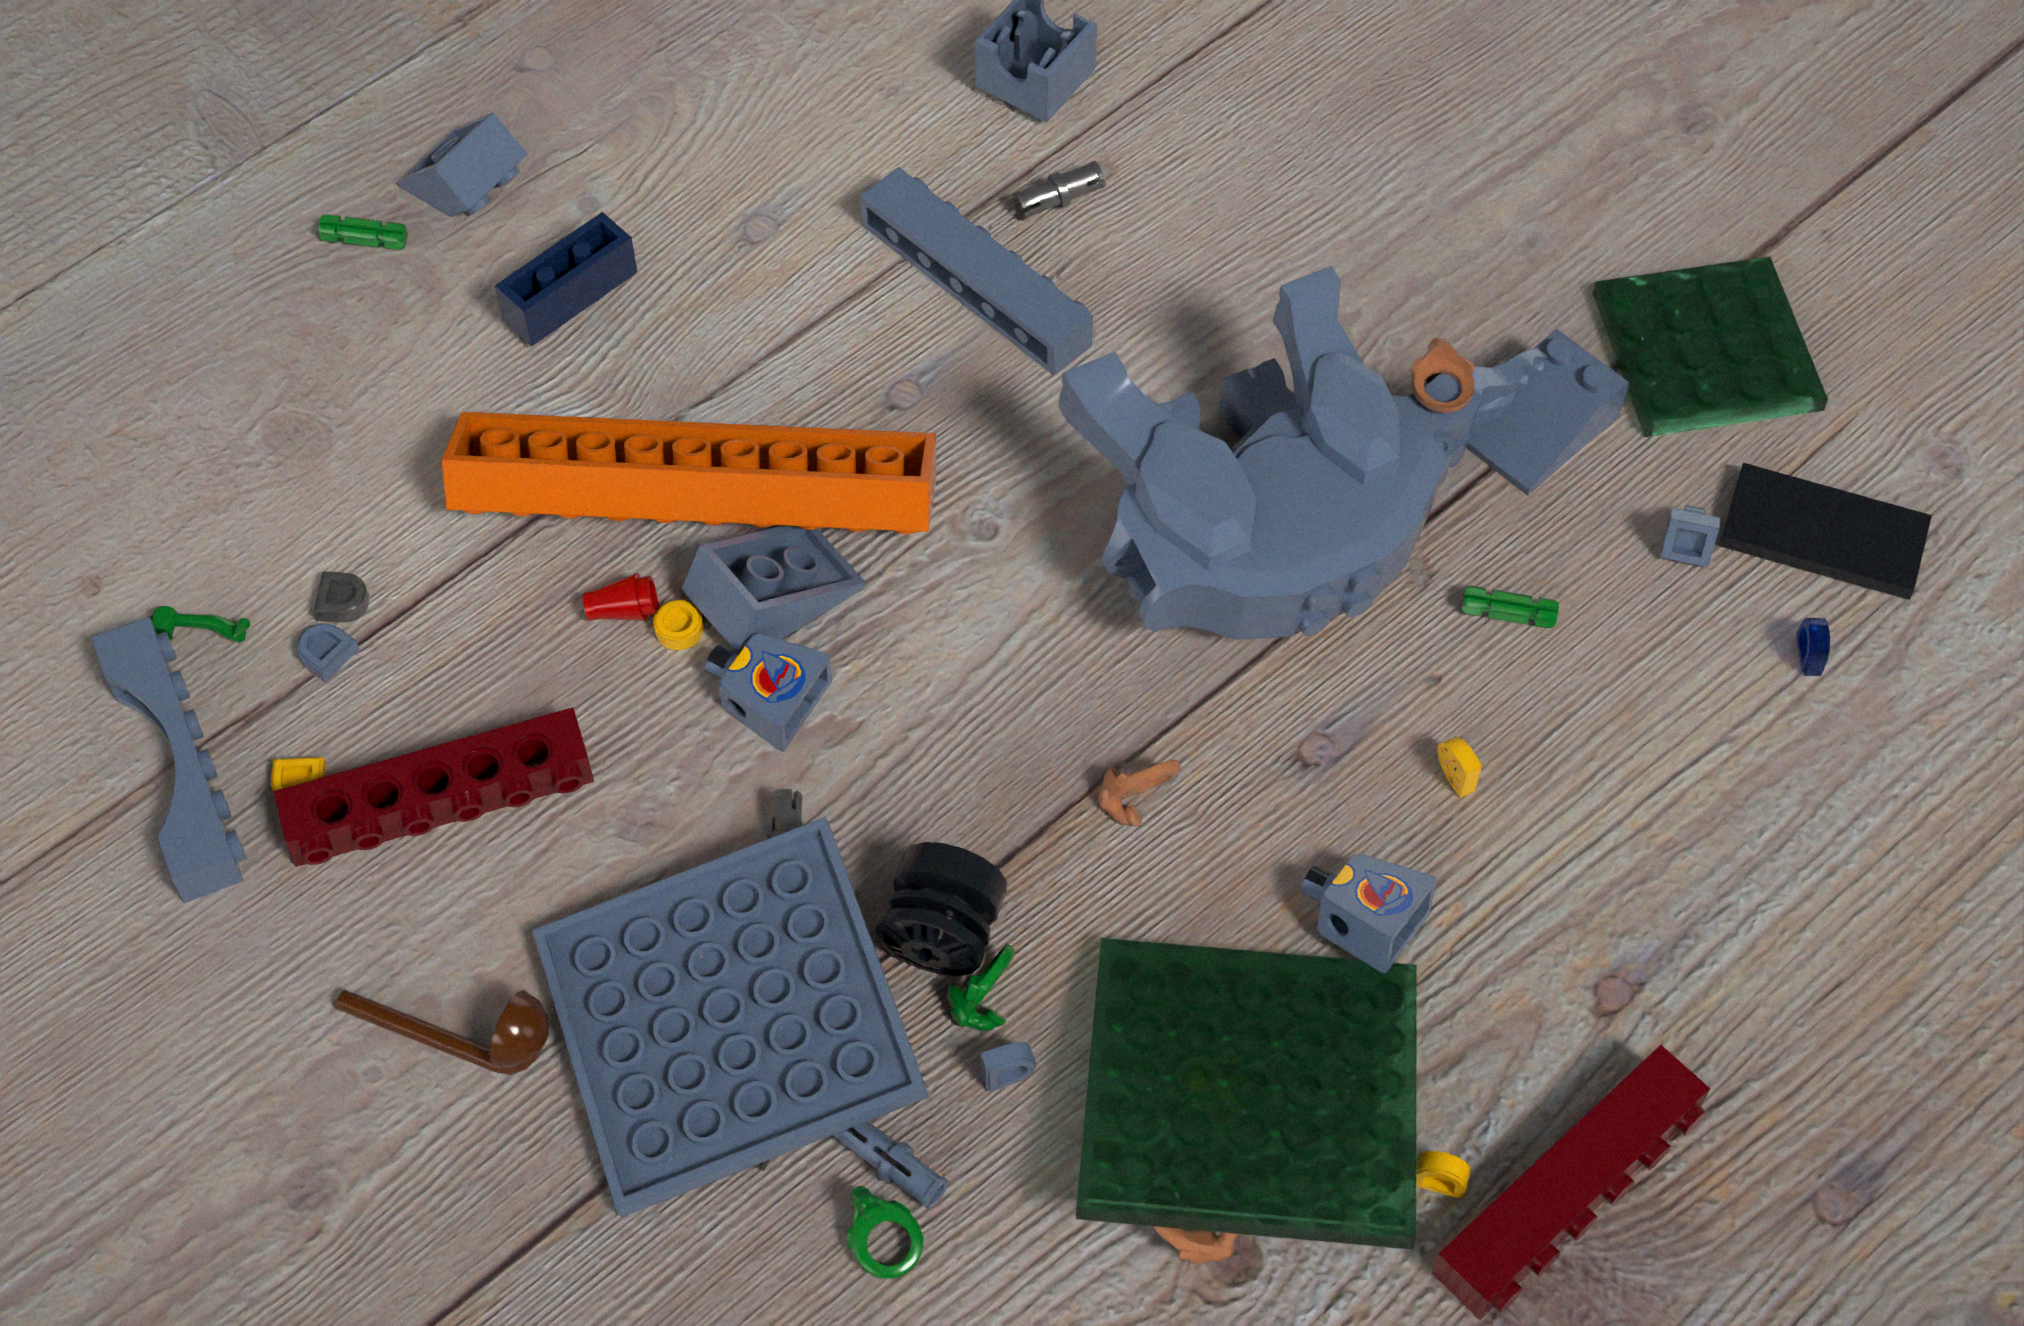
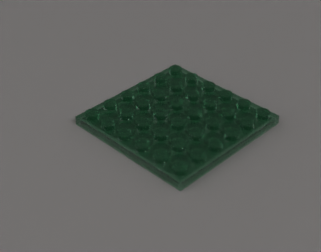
M1101 938L1076 1219L1414 1250L1416 1241L1417 965L1393 963L1387 973L1384 974L1362 960Z

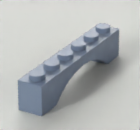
M146 617L92 636L91 638L104 677L116 701L136 710L155 724L171 743L175 762L174 793L168 816L158 835V840L171 879L183 902L192 901L244 881L238 862L247 858L236 830L227 833L223 821L232 818L222 789L214 792L212 790L209 780L218 777L217 771L208 749L199 751L195 740L203 738L204 734L194 709L185 712L182 701L190 698V694L181 671L171 672L168 662L176 660L177 657L167 632L157 634L150 617Z

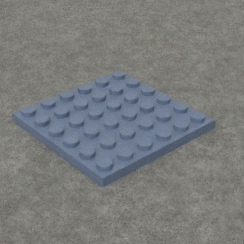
M826 817L532 930L614 1205L621 1217L930 1097Z

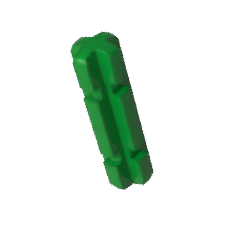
M324 214L321 216L318 224L319 236L323 241L339 242L340 238H342L343 243L380 248L382 243L385 244L386 249L402 250L405 248L408 238L406 225L402 223L386 222V226H383L382 221L346 216L345 221H343L339 215Z
M1472 585L1466 586L1463 593L1461 607L1462 612L1465 614L1481 616L1482 612L1489 613L1488 618L1527 624L1528 620L1535 621L1534 626L1553 628L1557 622L1559 602L1553 599L1539 597V601L1536 602L1532 601V596L1495 589L1490 594L1485 593L1486 588Z

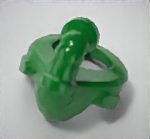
M1005 944L979 976L974 975L970 978L967 987L948 983L946 996L951 1007L952 1018L957 1022L958 1026L977 1029L981 1032L985 1030L992 1031L995 1027L1003 1026L1006 1023V1019L989 1007L985 1014L980 1015L976 1011V1007L1013 959L1015 950L1011 945Z
M864 1186L855 1187L851 1192L854 1210L852 1225L847 1229L848 1248L853 1251L858 1263L865 1271L877 1278L896 1279L908 1274L917 1265L923 1252V1235L919 1224L910 1213L911 1210L895 1200L888 1202L872 1195L870 1190ZM885 1221L896 1222L902 1225L910 1237V1250L907 1257L893 1266L882 1265L876 1262L871 1257L867 1248L868 1236L871 1230L877 1224Z

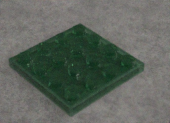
M1770 256L1595 282L1593 296L1622 376L1629 382L1627 390L1644 437L1824 411L1828 401L1827 395Z

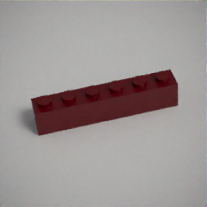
M1660 1045L1438 1253L1432 1274L1479 1320L1486 1316L1493 1308L1502 1313L1521 1294L1523 1288L1519 1283L1531 1271L1538 1277L1546 1272L1561 1254L1557 1247L1569 1235L1575 1241L1580 1239L1598 1219L1594 1211L1607 1200L1611 1205H1615L1631 1189L1635 1183L1631 1176L1642 1165L1651 1170L1664 1158L1671 1148L1667 1141L1675 1133L1680 1131L1686 1136L1702 1121L1707 1114L1702 1105L1711 1088L1665 1047Z

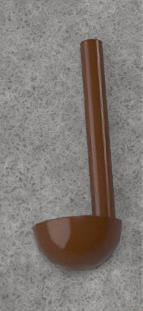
M347 990L341 992L336 1003L337 1010L499 1074L513 1075L527 1070L540 1056L549 1036V1017L541 1002L525 990L517 992L502 1012L493 1034L491 1047Z

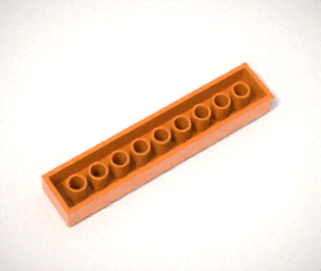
M461 412L441 459L446 510H463L469 514L507 512L516 516L550 514L569 519L580 516L607 517L614 521L635 518L654 519L661 523H671L678 520L700 521L708 525H720L723 523L751 524L755 527L786 525L798 526L807 530L829 527L846 528L853 532H863L869 529L893 530L900 534L929 532L936 485V433Z

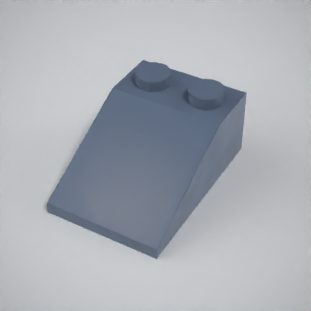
M1558 329L1554 330L1534 347L1540 349L1547 356L1544 360L1543 370L1539 374L1528 378L1525 392L1515 393L1509 411L1475 428L1470 434L1466 447L1527 496L1619 417L1629 385L1626 379Z
M783 525L699 545L681 589L735 652L740 653L752 635L761 633L783 639L861 591L866 582L818 529L807 530L798 526Z

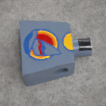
M761 633L752 635L739 654L721 645H717L711 651L706 662V671L721 678L718 687L722 708L782 752L787 748L832 683L830 655Z
M1357 854L1352 856L1338 875L1317 866H1312L1304 878L1301 893L1321 902L1317 929L1322 936L1379 972L1386 974L1430 915L1436 877L1370 856Z

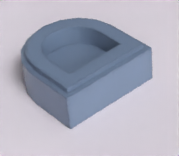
M321 623L311 626L301 634L297 643V651L302 664L324 682L359 650L358 643L353 637L332 624Z
M1014 1042L980 1053V1075L986 1091H993L1022 1081L1034 1072L1037 1065L1030 1045L1025 1042Z

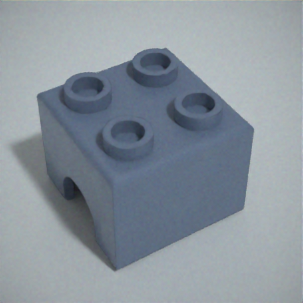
M1013 0L975 40V85L1047 123L1096 69L1097 24L1075 14L1073 16V28L1064 29L1057 26L1048 17L1044 8V0Z

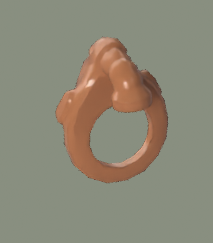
M1434 338L1428 345L1426 354L1421 358H1416L1412 365V390L1415 398L1423 406L1434 412L1450 413L1459 411L1469 403L1474 394V379L1472 375L1474 364L1465 357H1459L1453 346L1444 338ZM1441 373L1448 374L1459 382L1461 394L1457 399L1450 402L1436 401L1426 393L1424 388L1425 380L1429 383Z
M1177 760L1162 762L1131 775H1127L1125 772L1120 773L1117 769L1110 766L1104 774L1103 785L1099 790L1098 799L1100 807L1106 810L1116 822L1121 823L1123 826L1131 825L1137 827L1141 825V817L1136 807L1131 805L1124 808L1122 807L1121 800L1150 790L1176 777L1181 771L1179 762Z
M1157 1191L1147 1200L1146 1214L1149 1222L1161 1237L1179 1250L1178 1255L1181 1259H1188V1263L1194 1264L1209 1261L1217 1263L1224 1261L1232 1255L1235 1238L1238 1233L1237 1224L1233 1220L1232 1212L1227 1208L1219 1213L1211 1226L1196 1206L1176 1193ZM1163 1203H1171L1181 1208L1188 1216V1223L1195 1232H1186L1177 1227L1166 1215ZM1214 1229L1220 1231V1234L1218 1236L1216 1235Z

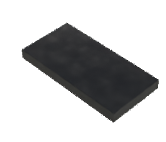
M1743 463L1719 546L1910 600L1915 590L1932 515Z

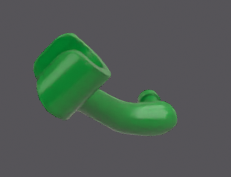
M170 606L158 607L155 609L153 616L150 617L157 634L167 632L170 641L173 638L175 627L180 626L211 630L230 641L240 643L245 640L246 630L250 627V621L247 618H241L235 624L218 615L177 613Z

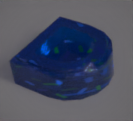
M1805 618L1796 633L1801 672H1803L1804 676H1821L1827 664L1830 651L1828 622L1825 618Z

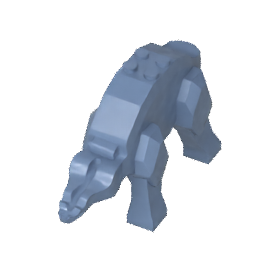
M1329 266L1280 287V300L1275 308L1273 323L1283 338L1293 375L1294 393L1286 387L1284 372L1275 358L1267 360L1254 368L1245 369L1223 378L1221 388L1222 399L1219 402L1218 410L1225 422L1244 436L1231 450L1225 441L1199 430L1201 405L1192 391L1172 401L1159 405L1146 397L1129 379L1125 366L1116 352L1063 372V388L1060 391L1058 408L1066 421L1121 472L1127 485L1119 500L1116 525L1101 560L1109 573L1120 578H1127L1141 604L1138 612L1146 629L1157 632L1167 628L1187 626L1204 629L1235 640L1290 637L1301 631L1305 636H1311L1323 630L1329 624L1331 618L1343 613L1347 617H1355L1364 613L1371 607L1373 600L1406 567L1432 508L1438 486L1446 479L1448 469L1458 465L1463 458L1470 434L1475 428L1509 411L1515 393L1525 392L1528 378L1539 374L1543 370L1544 360L1547 356L1540 349L1533 348L1494 367H1474V372L1472 373L1474 379L1473 397L1465 407L1456 412H1434L1423 406L1415 398L1414 393L1408 396L1391 395L1383 377L1364 365L1337 319L1341 280L1333 267ZM1441 373L1424 386L1426 393L1431 398L1440 402L1453 401L1461 394L1459 382L1454 377Z

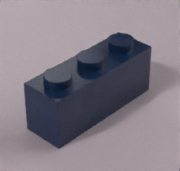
M601 212L495 285L503 321L532 347L638 272L632 237L605 213Z

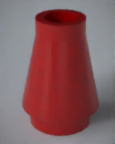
M639 573L630 575L597 590L584 592L583 594L584 610L589 621L599 619L647 621L648 615L656 614V611L659 609L658 595L653 578L651 576L641 577Z

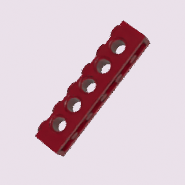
M572 707L273 792L285 843L295 866L298 867L305 864H322L329 861L333 856L354 850H371L380 846L383 842L403 836L423 835L435 827L452 822L472 821L481 817L484 813L501 808L521 807L529 804L533 799L557 792H574L581 788L582 785L594 782L575 711ZM534 760H544L541 764L535 766L528 765ZM485 774H495L489 779L478 780V778ZM435 788H445L443 791L437 794H428L431 790ZM386 802H395L387 808H379V806ZM336 816H344L341 820L337 822L328 823L332 818Z

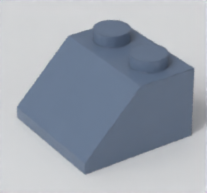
M492 112L454 128L397 183L403 190L449 217L466 211L469 215H472L490 201L491 198L487 193L496 184L498 187H502L519 173L516 165L527 153Z

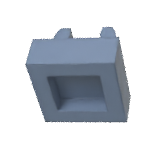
M1685 505L1684 510L1672 508L1661 545L1660 558L1708 567L1719 532L1720 518L1705 515L1704 508Z

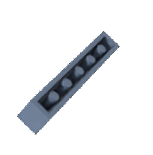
M898 167L860 196L861 219L864 228L1052 375H1055L1092 345L1093 315L1083 303L1069 298L1057 288L1049 277L1039 275L1025 264L1020 255L1012 250L1008 251L996 242L985 228L975 226L962 216L952 203L944 202L932 193L921 179L913 178Z

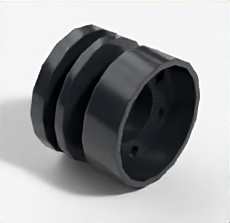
M922 842L911 845L904 852L893 881L894 892L885 902V913L879 918L876 926V937L888 952L899 960L918 969L949 976L973 974L980 968L983 961L984 948L990 940L989 926L998 918L1007 892V880L1001 871L988 860L964 848L935 842Z

